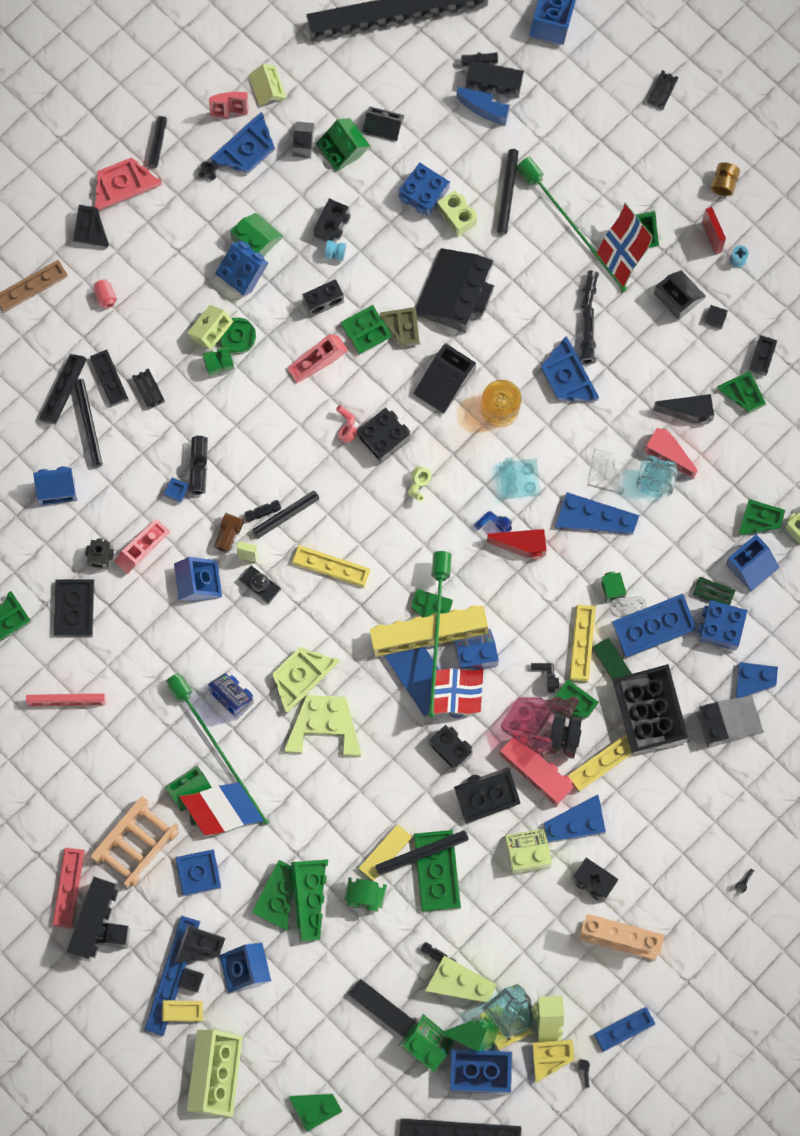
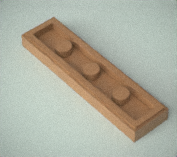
M57 260L1 291L0 308L3 313L67 278L68 274L60 261Z

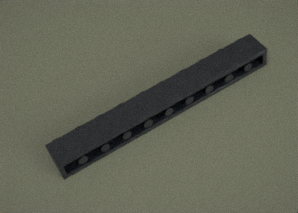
M373 0L306 14V22L311 41L319 42L326 38H339L346 34H358L366 30L374 31L381 27H394L401 23L409 24L415 20H429L435 16L444 17L450 13H464L470 9L479 10L488 6V0Z

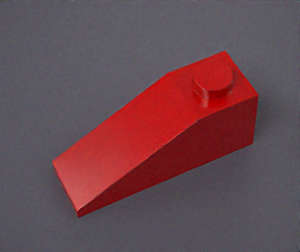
M545 529L487 533V543L526 558L531 557V559L535 560L546 556Z

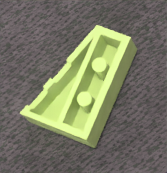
M444 956L425 992L488 1003L497 984Z
M563 995L538 997L534 1003L532 1019L536 1020L538 1042L562 1040L563 1029L561 1027L564 1026Z

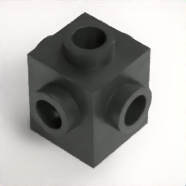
M102 538L91 540L90 545L86 546L85 556L88 557V567L108 569L109 560H113L114 549H111L110 542Z

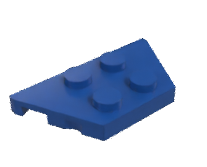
M260 112L210 158L211 161L249 174L275 150V146L263 113Z
M565 336L558 347L553 350L550 357L541 365V370L557 401H598L599 396L568 337Z

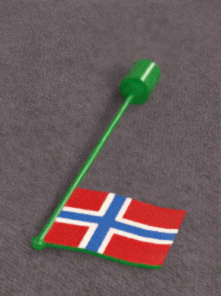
M530 156L523 159L516 166L519 173L529 185H539L619 285L620 291L625 292L627 290L626 284L633 269L651 244L653 236L626 202H624L619 217L605 235L596 252L542 184V177L544 175L542 170Z
M436 551L432 556L431 576L438 581L430 713L427 714L430 718H433L435 714L442 713L476 714L481 712L484 668L473 671L453 668L436 670L442 582L449 579L451 575L452 554L447 551Z

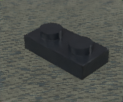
M763 335L759 336L748 371L767 376L778 340Z

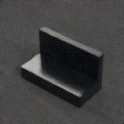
M369 106L366 111L362 132L398 141L405 115Z

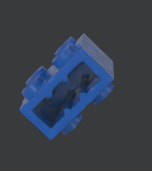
M419 162L399 189L398 198L405 205L414 207L419 214H425L429 217L437 207V201L442 199L450 189V181Z
M238 241L231 244L215 274L244 296L252 293L269 262L264 259L262 254L254 252L246 242Z
M710 600L708 606L705 605L702 616L705 617L704 624L700 623L698 628L699 641L737 651L748 610Z

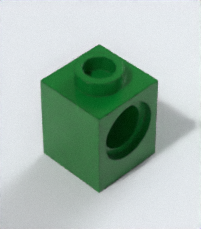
M615 571L605 573L601 578V585L606 603L625 599L627 593L621 572L615 573Z

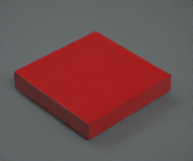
M713 207L705 209L701 224L715 255H718L723 251L726 236Z

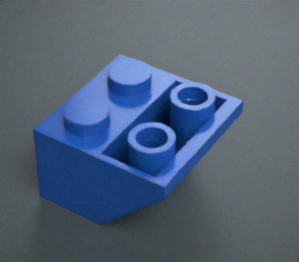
M61 466L57 470L40 469L33 473L37 500L40 506L78 501L72 468Z
M757 534L728 557L726 561L728 568L750 592L780 568L770 548Z

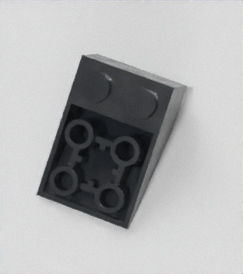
M444 343L413 394L445 414L475 372L476 362L447 343Z

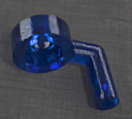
M487 511L474 524V527L480 530L491 520L501 532H510L512 530V522L508 517L497 516L492 511Z

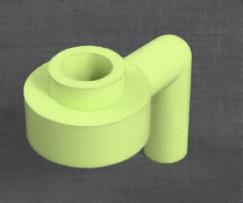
M417 466L411 474L413 484L408 494L417 501L422 502L424 496L417 490L420 486H425L430 482L431 471L424 466Z

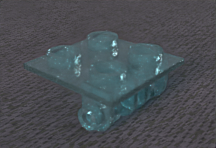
M509 457L505 458V461L499 462L503 498L541 495L537 458L513 461Z

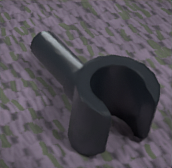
M750 868L745 878L735 885V890L739 884L745 886L742 893L747 890V883L754 873V869Z
M579 1059L578 1070L584 1071L585 1088H590V1063L587 1060Z

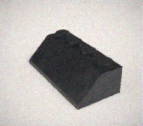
M93 876L66 951L70 958L91 962L92 958H96L99 949L96 946L98 939H102L106 930L103 927L105 920H109L112 914L111 903L117 900L119 894L116 883Z

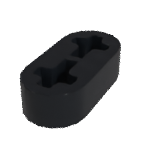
M485 283L474 309L475 315L483 317L493 294L494 284Z

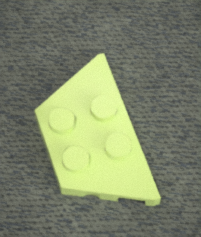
M299 647L273 673L285 712L288 714L340 663V660Z

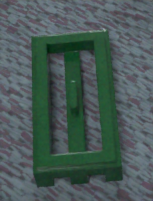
M699 577L693 596L709 602L712 600L730 605L736 590ZM701 583L721 590L723 592L729 593L730 596L701 586ZM699 590H701V591H703V592H706V593H708V594H711V595H713V596L719 597V598H721V599H724V600H726L727 602L722 601V600H720V599H717V598H715V597L709 596V595L704 594V593H702V592H699Z

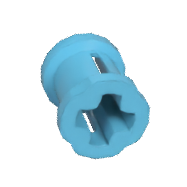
M742 245L736 246L732 251L730 263L737 268L745 265L749 255L748 249Z

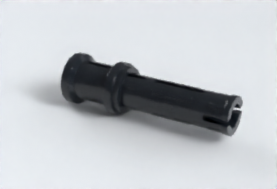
M586 307L582 309L583 339L580 343V348L582 349L580 362L591 365L596 363L595 348L597 347L594 341V308Z

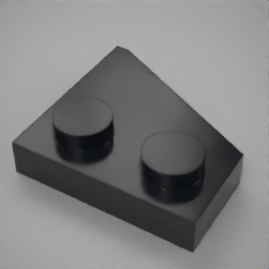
M79 204L73 242L109 248L98 208Z
M187 925L174 961L176 963H183V961H197L203 958L219 957L226 938Z

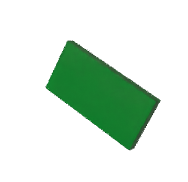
M453 830L414 833L415 849L453 835ZM455 846L416 861L421 912L461 909Z

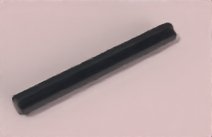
M515 148L509 149L497 224V233L500 235H506L508 232L519 151Z
M81 378L77 379L75 388L92 465L94 468L103 466L85 381Z
M463 830L379 863L375 866L376 871L380 876L467 842L469 840L468 835Z

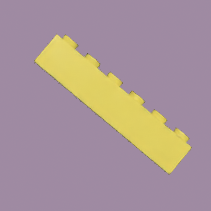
M473 605L464 610L454 609L449 613H440L438 644L489 634L484 606ZM436 613L429 617H415L410 621H395L390 625L384 626L380 624L370 628L375 657L434 645Z

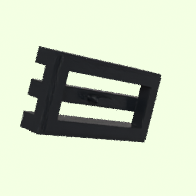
M664 70L661 71L647 100V103L663 110L679 79L678 76L674 77L671 73H665L666 71ZM663 77L666 78L656 100L653 101ZM669 81H673L663 103L660 104L659 101Z
M149 368L145 369L144 372H139L138 375L132 376L148 410L165 402ZM147 375L160 399L158 401L145 378ZM138 379L143 381L153 401L152 404L149 403Z

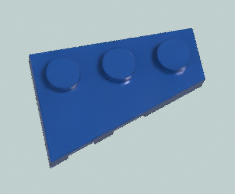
M599 794L546 821L544 827L548 843L605 834L606 830Z

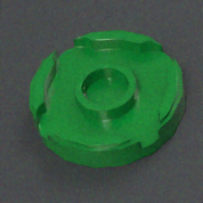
M240 317L231 318L233 322L221 336L220 343L222 347L228 346L232 354H244L255 345L256 330L247 319Z

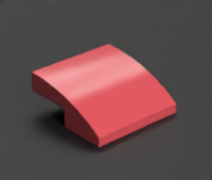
M225 92L209 97L210 116L229 119L230 112L248 115V93Z

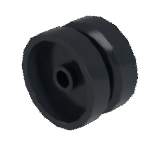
M555 712L547 754L557 756L561 745H564V758L574 759L581 737L582 717L572 715L569 719L568 727H566L565 714Z

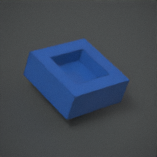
M172 477L164 492V496L182 503L189 489V484Z

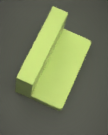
M262 64L249 74L259 106H264L270 100L283 101L286 98L276 66Z

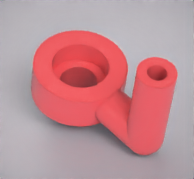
M338 405L336 411L347 419L346 424L338 433V438L344 443L352 442L357 436V428L353 426L355 416L343 406Z

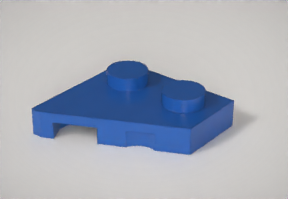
M739 662L736 698L754 695L763 690L776 687L778 667Z

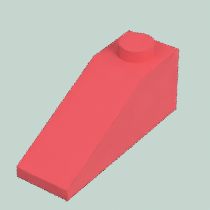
M328 334L288 366L287 369L296 383H299L335 362L348 350L339 336Z
M657 427L644 452L694 479L698 470L680 444L668 430Z
M155 519L121 551L114 562L129 574L170 531Z

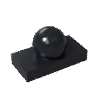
M252 565L239 579L242 584L268 604L281 591L279 586Z

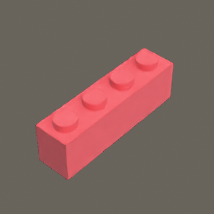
M515 734L500 750L499 755L557 807L573 790L572 780L566 775L562 776L557 772L558 768L552 762H546L543 759L544 755L537 749L533 750L526 738Z

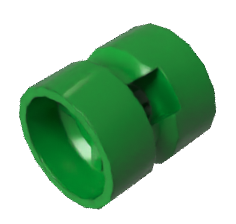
M228 346L218 348L216 352L211 350L202 353L209 376L219 374L220 370L226 372L234 369Z

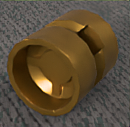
M718 163L715 171L716 177L713 178L710 189L720 196H732L736 187L735 182L738 181L740 169L731 163Z

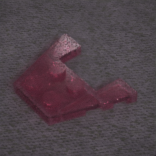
M518 697L501 723V729L545 758L553 743L551 739L538 736L539 732L553 711L572 715L579 703L578 698L570 697V700H562L561 697H554L552 700H543L542 697Z

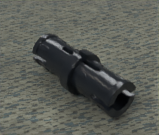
M477 52V54L461 55L462 67L469 66L470 60L487 64H498V53Z
M593 270L587 271L586 283L582 288L583 296L580 307L583 309L585 305L592 308L593 297L597 292L596 283L599 273L595 271L592 278Z

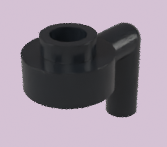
M531 663V670L547 671V693H555V689H559V677H555L554 664Z

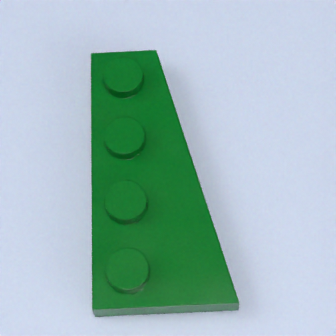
M329 859L291 862L299 942L320 940L323 916L321 908L325 898L323 889L324 884H326L327 876L325 871Z

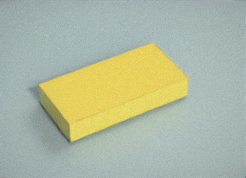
M162 1001V1021L202 1022L203 1001Z

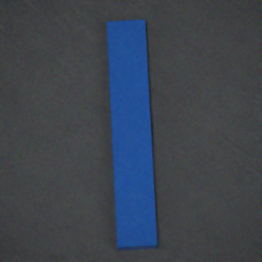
M181 915L144 1029L145 1031L161 1036L165 1034L169 1021H162V1001L176 1000L179 985L188 961L176 963L174 960L187 925L199 928L201 923L199 920Z

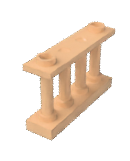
M143 796L137 800L91 855L92 860L97 864L105 861L127 879L124 885L128 889L130 886L134 887L141 879L139 877L140 874L169 840L173 841L179 834L177 831L179 827L176 823L170 828L148 810L149 802ZM139 816H144L165 833L158 843L136 825L135 820ZM126 831L133 832L152 848L145 858L123 840L122 836ZM113 846L120 847L139 863V866L133 873L110 855L109 851Z
M587 914L582 924L579 940L656 961L657 954L660 955L665 935Z

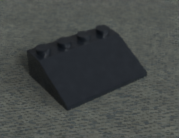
M441 248L416 306L417 315L466 333L474 315V309L479 296L493 269L494 260L474 253Z
M669 664L612 679L632 754L669 748L690 742Z

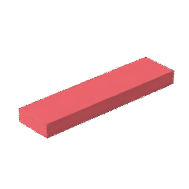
M104 693L26 695V702L28 706L105 705L106 697Z
M66 847L64 849L52 924L54 927L73 929L85 850Z

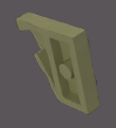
M415 307L380 312L381 318L401 347L420 344Z

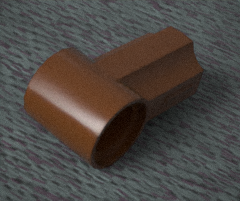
M226 512L222 518L221 529L214 543V548L221 552L229 553L236 535H239L242 529L244 519Z

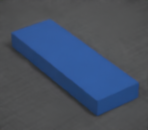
M646 1006L593 1035L602 1052H605L656 1025Z

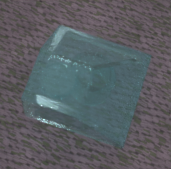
M519 984L505 988L482 1007L506 1038L530 1030L534 1026L531 998Z

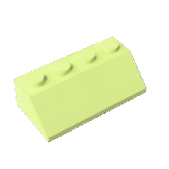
M197 1030L187 1111L233 1117L243 1036L217 1030Z

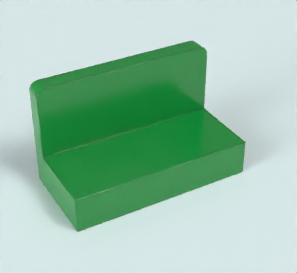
M198 766L165 786V789L180 811H184L186 807L179 796L192 795L212 788Z

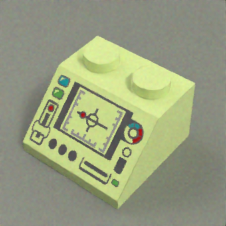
M544 829L505 835L512 874L551 868L552 860Z

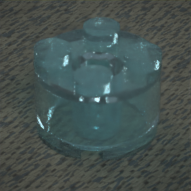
M651 455L647 456V459L641 462L635 483L636 487L640 486L643 493L654 497H662V494L672 495L678 474L676 463L659 460Z

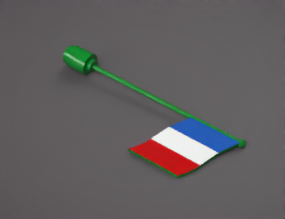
M179 673L172 675L166 680L168 690L176 702L181 701L188 704L238 782L219 785L196 794L179 796L204 836L221 834L244 825L256 823L267 825L269 819L265 818L189 699L192 697L190 694L193 691L187 681Z

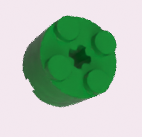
M348 877L344 901L347 902L348 907L359 908V905L366 906L368 911L378 912L379 909H383L387 885L383 884V887H379L378 882L356 878V882H352V878Z

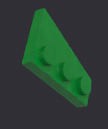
M281 860L277 861L251 912L285 931L288 928L293 893L291 865Z

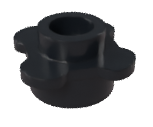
M203 161L198 175L202 179L209 178L210 180H215L216 170L219 167L216 163Z

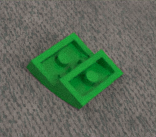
M374 305L340 322L358 354L392 337Z

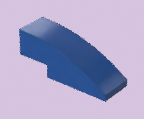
M457 87L456 98L464 106L482 118L506 126L510 105L494 102L493 94Z

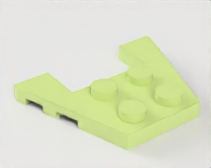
M307 695L285 747V753L303 754L304 734L344 736L343 756L361 757V750L346 697Z

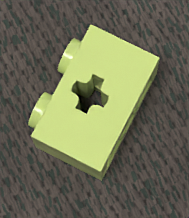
M209 305L188 331V334L196 344L211 350L233 321L224 310Z

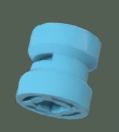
M328 240L325 258H336L337 261H344L346 243L340 242L336 244L334 241Z

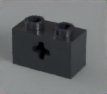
M587 857L572 877V880L575 881L573 884L581 890L585 888L591 892L590 896L604 902L619 880ZM596 877L598 879L597 883L592 885L591 879Z

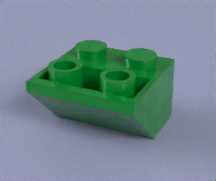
M351 118L337 119L316 142V145L335 171H339L359 159L370 147Z

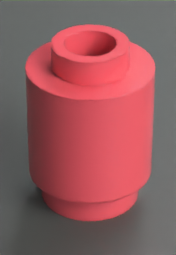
M106 279L95 282L93 291L99 306L104 308L113 307L117 298L111 283Z

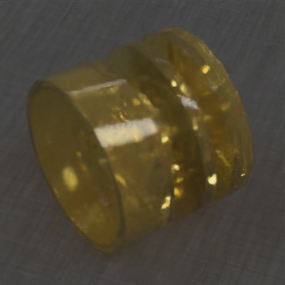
M507 380L493 381L485 387L482 394L481 414L485 421L495 427L511 425L517 420L520 413L521 393L519 388L513 382Z

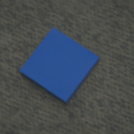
M214 849L175 857L183 896L222 888Z

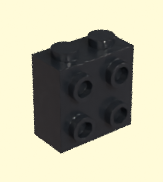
M385 407L357 430V437L382 464L410 441L411 432L405 424H400L397 415L392 410L389 411Z

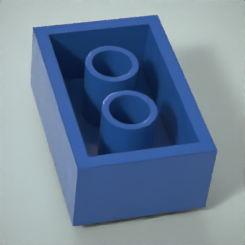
M464 1049L451 1050L450 1092L511 1094L512 1051L484 1050L477 1052Z

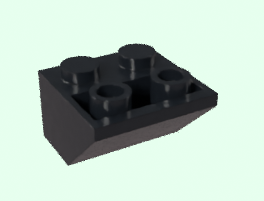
M682 270L669 274L656 285L654 295L678 320L706 298V295Z

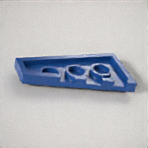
M567 492L555 529L567 528L571 530L606 531L609 533L633 535L639 515Z

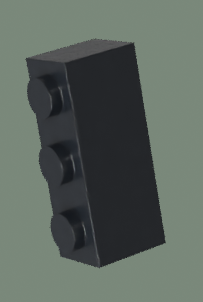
M470 60L465 88L484 91L493 95H505L507 98H519L524 70Z

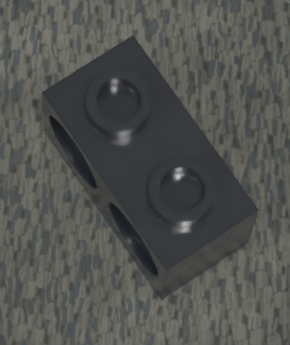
M329 198L313 229L314 237L326 242L328 240L334 241V243L336 240H340L343 234L342 228L344 224H348L351 218L349 206ZM335 212H339L342 215L335 217L332 214ZM326 228H332L333 231H332V232H326L325 229H326Z
M335 279L303 293L302 302L311 318L343 304L344 294Z
M445 724L429 740L428 745L456 772L472 757L473 748L466 740L462 741L458 737L459 734L453 727L449 728ZM447 736L451 741L448 744H443L440 742V738ZM455 750H462L464 756L457 758L453 752Z

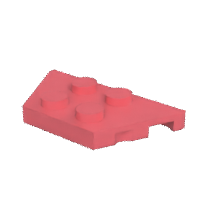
M132 157L97 171L95 207L100 211L161 186L162 181L153 176L148 169L140 166Z

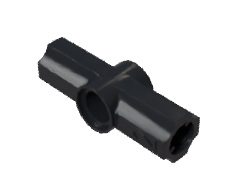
M196 435L192 437L189 493L194 495L206 494L208 437ZM197 462L204 464L201 468L194 467Z

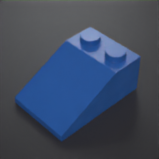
M538 0L529 36L550 41L554 44L564 45L576 0Z

